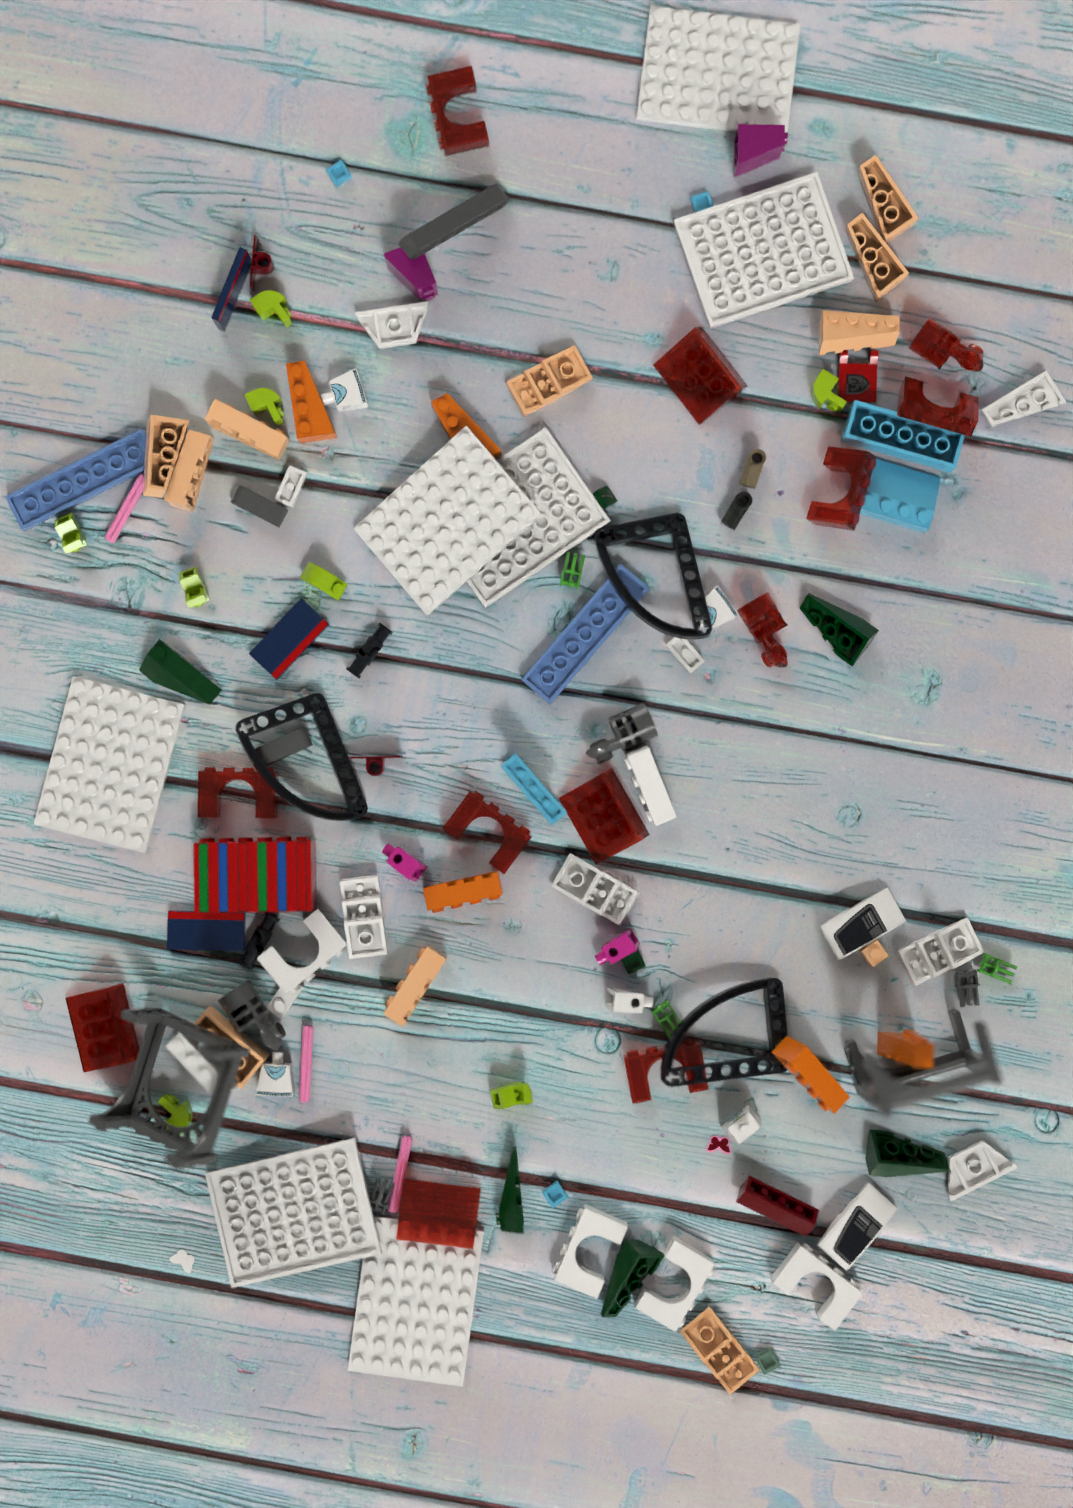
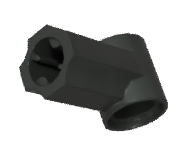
M748 492L738 493L721 522L735 530L752 504V496ZM740 496L747 499L748 503L746 506H741L738 503Z

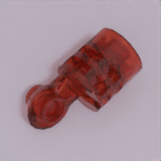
M930 317L908 347L938 369H941L950 356L956 359L961 367L966 370L978 372L984 366L982 357L984 352L982 348L975 344H970L968 347L960 342L961 338Z
M769 592L744 605L737 612L745 626L747 625L749 633L754 637L755 643L760 642L765 650L761 654L765 665L769 668L773 666L783 668L788 665L787 652L781 644L776 642L773 634L788 624L782 618L781 612L778 611L775 602Z

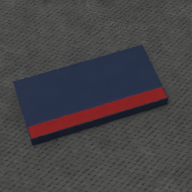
M241 247L238 249L211 317L217 328L224 332L252 264V259L247 250Z
M301 598L253 648L249 655L278 680L323 633L329 624Z
M169 910L167 949L245 951L246 912L194 913V911Z

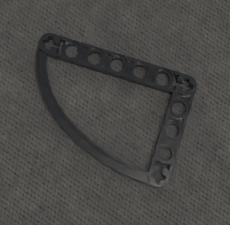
M673 513L602 527L595 531L594 542L603 569L619 597L638 618L657 631L672 637L696 640L705 639L710 636L712 624L686 518L683 514ZM675 519H678V522H680V531H677V525L674 523ZM656 522H660L664 525V528L662 530H655L653 525ZM637 526H643L645 532L637 534L634 529ZM622 529L626 531L627 535L624 538H619L616 532ZM612 531H613V540H611V536H610V532H612ZM600 534H603L604 537H606L605 541H602V539L600 538ZM671 534L693 628L671 625L660 620L642 607L619 578L606 547ZM678 536H684L687 539V542L685 544H679L677 543L676 538ZM687 553L691 556V560L684 562L680 556ZM692 571L695 573V578L689 580L685 577V573ZM697 589L700 595L695 598L691 597L689 591ZM695 607H702L704 613L696 615L693 609ZM701 620H703L704 628H708L706 629V633H703L702 630H698L701 626Z
M313 693L238 721L235 731L249 760L265 782L289 804L311 816L330 821L353 820L367 813V803L327 702L322 694ZM314 697H316L317 700H321L319 707L320 709L325 708V711H320L319 713L315 714V711H318V708L316 704L312 705ZM295 704L303 705V713L297 714L294 712L293 706ZM283 710L286 713V718L278 720L275 717L276 711ZM311 714L349 811L336 812L324 810L296 797L265 766L252 745L249 736ZM326 715L329 719L328 724L321 725L318 717ZM259 717L267 718L268 725L260 727L257 724V719ZM250 720H253L254 726L257 729L254 731L253 727L247 730V733L239 730L243 723L245 726L251 725ZM329 732L333 733L336 737L333 743H329L325 739V735ZM335 750H339L343 754L342 759L339 761L332 757V753ZM347 768L350 772L349 777L342 778L339 775L340 769ZM348 786L356 788L357 793L355 796L347 794L346 789ZM358 796L360 797L357 803L359 806H363L362 814L354 811L356 804L355 802L350 803V800H354Z
M770 977L742 983L710 997L693 1009L679 1023L666 1044L661 1061V1081L663 1084L669 1087L786 1072L787 1069L783 1064L780 1068V1066L772 1065L771 1063L780 1062L771 1053L775 1049V1041L777 1039L783 1040L788 1036L784 991L781 980ZM773 983L777 984V987L774 988V991L773 989H770V985H772ZM764 989L770 1055L672 1068L673 1059L682 1038L702 1016L734 997ZM776 994L778 997H770V995ZM774 1000L779 1002V1008L776 1011L771 1009V1003ZM778 1019L781 1022V1027L778 1030H774L773 1022ZM764 1060L767 1067L765 1070L760 1071L758 1064ZM742 1063L748 1064L749 1068L746 1073L740 1072V1065ZM728 1065L730 1073L724 1076L721 1069L723 1066ZM707 1067H710L712 1070V1075L709 1078L703 1076V1071ZM692 1070L693 1078L688 1081L684 1077L685 1072ZM671 1073L675 1076L679 1075L680 1079L672 1078L670 1082L666 1079V1077H668Z

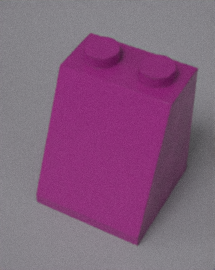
M738 125L734 138V177L743 175L780 158L781 152L785 151V144L788 142V132H785V125Z
M401 247L384 253L388 270L420 301H429L434 299L435 295H438L436 281L425 254L410 260Z

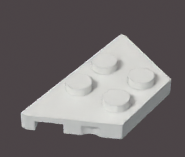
M428 301L355 312V314L379 349L416 344L428 310Z
M981 1140L948 1157V1198L950 1201H953L1017 1169V1166Z

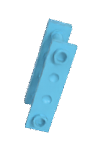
M516 753L501 765L503 770L551 825L567 813Z

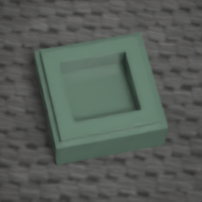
M771 1347L754 1356L764 1375L781 1366Z

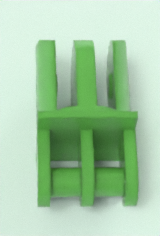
M567 551L559 586H562V584L568 585V588L572 586L578 590L586 555L582 554L579 570L574 571L578 554L574 553L571 570H569L567 567L571 552ZM564 574L570 575L569 580L563 579ZM572 576L578 577V581H571Z
M983 953L984 958L983 961H980L981 966L977 971L1011 984L1012 980L999 976L996 973L999 971L1013 977V972L999 966L1002 964L1015 970L1017 966ZM990 958L993 959L991 965L988 964ZM987 966L990 967L988 973L985 972Z
M665 999L663 1004H658V1007L650 1010L670 1038L671 1033L663 1022L667 1020L674 1031L676 1027L670 1018L673 1016L678 1025L681 1021L667 999ZM669 1007L671 1011L666 1014L664 1009ZM662 1011L664 1016L658 1018L656 1014Z

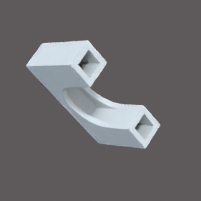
M319 909L303 920V923L315 936L319 944L318 956L311 965L304 968L292 967L282 959L273 946L257 958L286 995L289 992L293 995L301 988L299 984L302 981L309 982L316 976L314 972L318 968L323 970L331 963L329 959L334 955L338 958L346 951L344 947L347 944Z
M181 1032L178 1033L165 1047L212 1095L220 1070L207 1058L197 1054L200 1041ZM236 1080L234 1082L232 1091L238 1086Z
M584 1204L583 1208H579L575 1217L577 1219L575 1227L571 1226L567 1236L570 1239L567 1245L563 1244L560 1255H562L560 1262L556 1261L552 1273H554L555 1281L597 1299L605 1282L604 1275L582 1266L575 1256L576 1248L584 1238L594 1235L601 1236L620 1245L628 1225L627 1222Z
M673 1236L663 1253L665 1258L679 1265L689 1274V1285L686 1291L676 1298H665L643 1286L634 1304L637 1310L676 1332L678 1327L681 1328L684 1325L685 1315L688 1310L691 1311L693 1309L697 1294L703 1292L706 1285L704 1282L707 1277L713 1275L715 1263L712 1258Z
M798 1241L770 1279L774 1285L789 1295L804 1275L811 1272H820L827 1275L832 1284L831 1293L816 1314L822 1322L835 1331L863 1293L859 1288L861 1285L852 1278L848 1280L844 1277L845 1273L837 1266L835 1268L831 1267L828 1264L829 1260L820 1254L818 1257L814 1254V1249L807 1243L801 1244Z

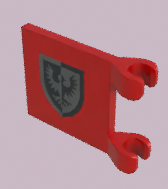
M848 350L838 353L839 397L847 402L857 400L864 403H876L878 350H871L869 352V364L847 363Z

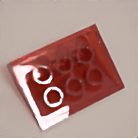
M702 326L692 329L653 364L699 425L748 387Z
M613 768L559 798L596 865L650 835Z
M124 983L65 998L83 1073L136 1061L140 1048L134 1024L121 1018L123 1010H130Z
M404 1179L396 1239L473 1249L481 1188Z

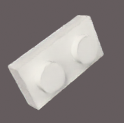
M289 465L274 501L293 509L308 475L307 472Z
M674 637L665 645L689 674L705 662L686 639Z
M299 984L301 988L293 995L290 992L286 995L279 988L267 1009L280 1019H283L304 986Z

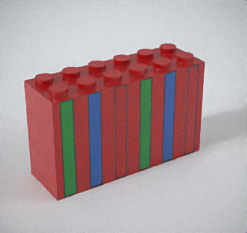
M311 836L296 837V840H291V837H277V841H272V837L257 838L258 841H253V837L238 838V841L235 842L234 838H219V842H215V838L199 839V842L193 843L194 913L300 912L316 910V840H311Z

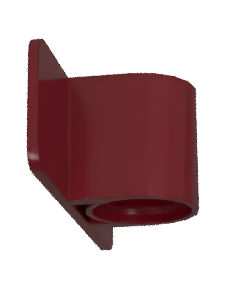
M254 234L250 288L252 291L255 288L256 274L269 275L274 270V263L270 255L265 252H258L259 240L256 234ZM269 261L267 266H260L261 262Z
M403 756L348 757V759H366L368 774L376 777L382 775L385 770V758H403ZM375 762L379 763L381 767L378 773L371 771V765Z

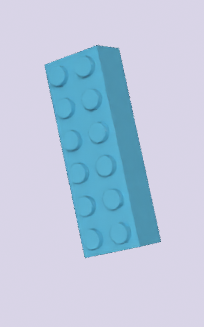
M854 400L850 406L840 442L951 473L956 469L966 431Z

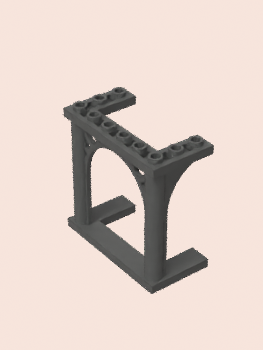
M162 1008L123 1010L121 1018L133 1024H147L130 1081L121 1097L104 1113L90 1115L88 1123L94 1125L95 1129L99 1131L131 1127L135 1129L136 1133L149 1136L151 1141L161 1142L165 1145V1148L176 1150L177 1152L167 1153L164 1162L170 1164L171 1168L175 1170H182L188 1167L194 1168L198 1165L216 1162L218 1154L213 1152L241 1059L249 1056L250 1049ZM166 1026L207 1044L200 1046L197 1054L212 1061L223 1060L206 1112L197 1122L187 1127H177L167 1123L159 1116L151 1100L150 1078ZM147 1107L149 1114L144 1118L140 1115L142 1108ZM191 1130H194L197 1135L196 1143L191 1141Z
M956 1009L949 1010L948 1014L959 1051L934 1058L933 1068L912 1067L909 1065L895 1069L882 1068L879 1066L873 1053L865 1054L863 1057L858 1051L856 1041L853 1039L845 1041L846 1047H844L846 1057L850 1058L852 1064L849 1066L852 1077H855L857 1084H855L857 1095H860L878 1113L888 1117L893 1115V1110L989 1082L994 1085L1003 1083L986 1023L982 1021L972 1023L980 1047V1054L970 1048L960 1011ZM962 1067L971 1070L924 1085H907V1083Z

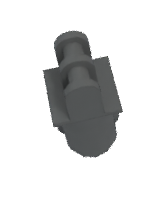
M966 970L964 973L956 971V986L959 991L960 1007H965L966 1004L973 1006V1002L975 1006H980L978 986L980 984H978L977 971L968 972ZM965 978V983L961 984V979ZM969 978H973V983H970Z
M377 1177L370 1195V1202L375 1212L378 1210L384 1215L395 1183H391L386 1195L384 1191L388 1180L384 1179L381 1190L376 1191L381 1179Z

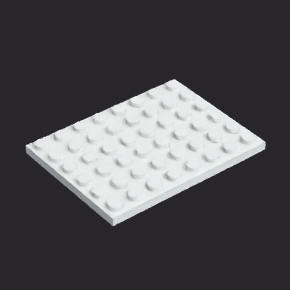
M651 6L636 120L732 132L737 131L739 124L785 125V132H788L800 24Z
M817 172L673 220L710 329L854 280Z
M465 426L353 529L423 612L429 615L539 518L542 513L470 428Z
M546 427L497 460L542 515L467 581L485 608L593 535L597 529L611 522Z
M73 676L34 825L147 853L185 705Z
M356 1138L205 1173L231 1288L382 1253Z
M374 1215L382 1253L363 1258L348 1371L463 1387L484 1230Z

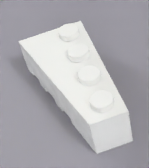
M643 742L623 751L626 758L624 759L625 765L633 774L631 777L635 788L638 787L640 794H638L642 805L645 804L648 810L645 811L648 821H652L655 826L677 818L651 751L646 743Z

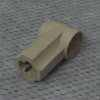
M754 449L748 454L739 484L748 488H756L763 464L766 461V454L763 450ZM753 454H757L760 456V463H754L752 461Z

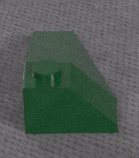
M810 593L807 594L799 608L810 623L820 630L823 634L822 638L825 641L828 640L832 645L834 653L850 666L857 662L879 631L864 619Z
M160 639L147 653L139 669L153 683L209 705L222 692L210 679Z
M870 1129L865 1156L869 1176L895 1177L949 1171L944 1152L925 1145L918 1146L911 1143V1140L904 1138V1140L894 1136V1133L889 1131Z
M513 1147L499 1205V1213H496V1225H500L501 1231L522 1234L524 1233V1218L517 1147Z
M626 1239L622 1243L609 1281L601 1311L602 1317H616L631 1300L630 1295L637 1288L640 1289L644 1285L642 1281L648 1274L652 1276L664 1258V1254L661 1251L640 1240Z

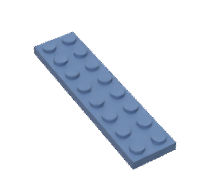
M140 429L5 496L21 530L26 531L143 473L146 446L145 431Z
M622 564L618 566L616 572L630 594L639 602L650 588ZM609 579L606 580L521 679L550 705L631 611L619 597Z

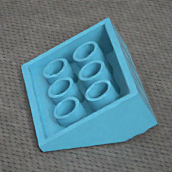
M868 456L851 511L925 533L929 530L934 515L941 478Z

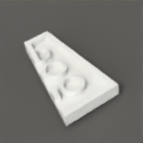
M1046 370L985 407L980 413L989 427H993L1063 405L1066 401Z

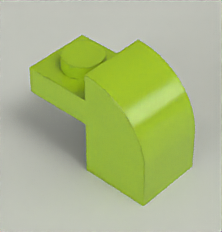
M266 290L250 299L252 306L263 321L276 313L286 328L292 324L290 319L292 314L286 307L288 303L279 292Z
M822 369L812 385V401L819 409L825 403L831 411L840 412L847 401L831 392L839 378L825 369Z
M257 388L244 394L255 416L269 410L277 426L284 423L282 417L285 415L279 405L283 402L276 392L268 388Z
M73 513L55 520L54 527L62 539V548L66 554L77 552L87 545L85 536Z
M311 562L307 564L300 576L301 580L338 601L348 585L337 578V576Z
M197 566L179 573V581L185 592L188 608L200 607L209 600L206 586Z
M525 1081L506 1084L489 1090L494 1109H506L514 1105L533 1103L532 1090L529 1084H525Z
M164 1094L158 1103L172 1114L166 1122L177 1127L189 1126L193 1117L190 1103L185 1100L180 1105L178 1103L179 1100L174 1095Z

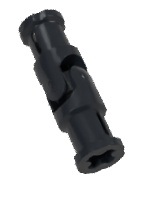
M378 623V628L374 634L368 637L366 643L355 655L356 659L346 670L360 679V674L366 666L371 664L378 651L384 646L383 643L389 634L392 635L393 632L383 624Z
M265 912L263 921L260 926L256 927L254 934L245 947L247 950L242 959L238 961L241 966L249 970H253L256 959L263 953L273 934L272 930L276 923L280 921L279 917L270 912Z

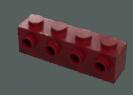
M750 1175L740 1186L736 1200L737 1203L804 1236L816 1226L819 1209Z

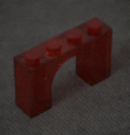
M472 66L428 75V83L425 84L427 95L432 97V101L429 102L432 114H436V120H433L435 131L440 132L441 138H438L440 150L444 149L445 156L489 147L485 121L467 125H456L450 122L444 114L445 106L451 99L477 92Z
M905 376L898 394L897 416L971 437L978 423L979 397L960 392L954 407H942L932 403L924 396L923 381Z
M828 446L823 465L831 471L850 473L851 487L847 495L838 502L824 503L811 501L806 519L818 526L855 531L856 525L859 522L861 508L865 503L867 488L871 483L870 478L873 469L876 467L877 457L869 451Z
M204 767V771H198L197 817L220 818L221 793L224 787L234 780H243L249 783L255 791V818H278V794L265 782L258 772H254V768H242V772H237L235 768H223V771H216L215 767ZM268 768L278 780V772H273V768Z
M476 790L474 793L470 791L442 829L459 840L470 823L479 817H491L498 821L503 828L504 840L489 863L505 874L532 838L529 835L531 831L523 825L519 828L514 824L515 819L507 813L505 816L498 812L500 808L492 802L488 805L483 801L485 797Z
M688 1039L683 1041L684 1044H679L674 1060L681 1063L682 1066L704 1064L699 1041ZM657 1046L647 1047L646 1051L630 1050L627 1051L626 1055H623L632 1104L652 1100L648 1083V1072L656 1061L662 1059L665 1047L657 1049ZM704 1069V1071H703V1076H704L705 1078H707V1077H706V1072H705V1069ZM692 1070L685 1072L686 1080L688 1081L693 1078ZM708 1082L687 1085L689 1093L709 1090Z

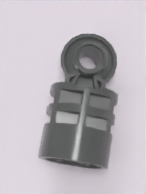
M641 703L608 718L615 738L608 741L600 739L592 743L590 749L585 754L590 758L596 759L597 763L601 764L614 757L612 752L621 748L622 751H625L657 737L658 733L646 705ZM629 722H632L636 733L633 732V729Z
M250 980L218 1000L225 1013L230 1017L232 1024L234 1023L238 1033L255 1023L260 1031L259 1035L262 1042L273 1050L280 1048L282 1038L286 1036L285 1029L279 1022H271L267 1015L270 1011L265 1007L263 1000L258 996L259 994ZM246 1003L247 1007L242 1010L241 1006Z

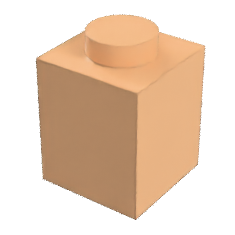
M878 940L858 950L867 964L872 967L889 956Z

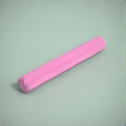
M140 473L124 500L105 535L107 541L114 543L143 492L144 474Z
M310 1025L303 1026L299 1102L304 1103L310 1100L314 1029Z
M403 1136L401 1140L393 1180L395 1186L388 1205V1211L397 1213L399 1209L412 1144V1137Z

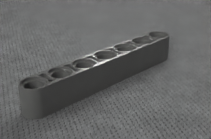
M494 184L410 232L400 240L399 246L410 260H414L502 209L509 202V198L498 184Z

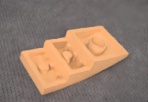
M574 345L525 370L523 374L507 381L506 386L522 416L525 417L591 381L593 377Z
M710 1306L680 1330L702 1362L706 1364L715 1378L720 1381L729 1395L760 1371V1368Z

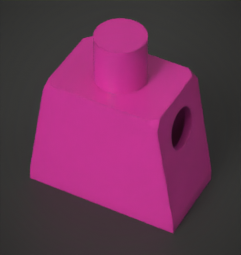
M388 843L382 850V853L388 857L386 862L408 880L417 882L427 868L425 864L399 846L394 848Z
M628 928L603 944L602 951L596 954L595 958L600 965L607 961L612 965L636 951L640 942L631 928ZM612 948L617 949L618 952L612 951Z

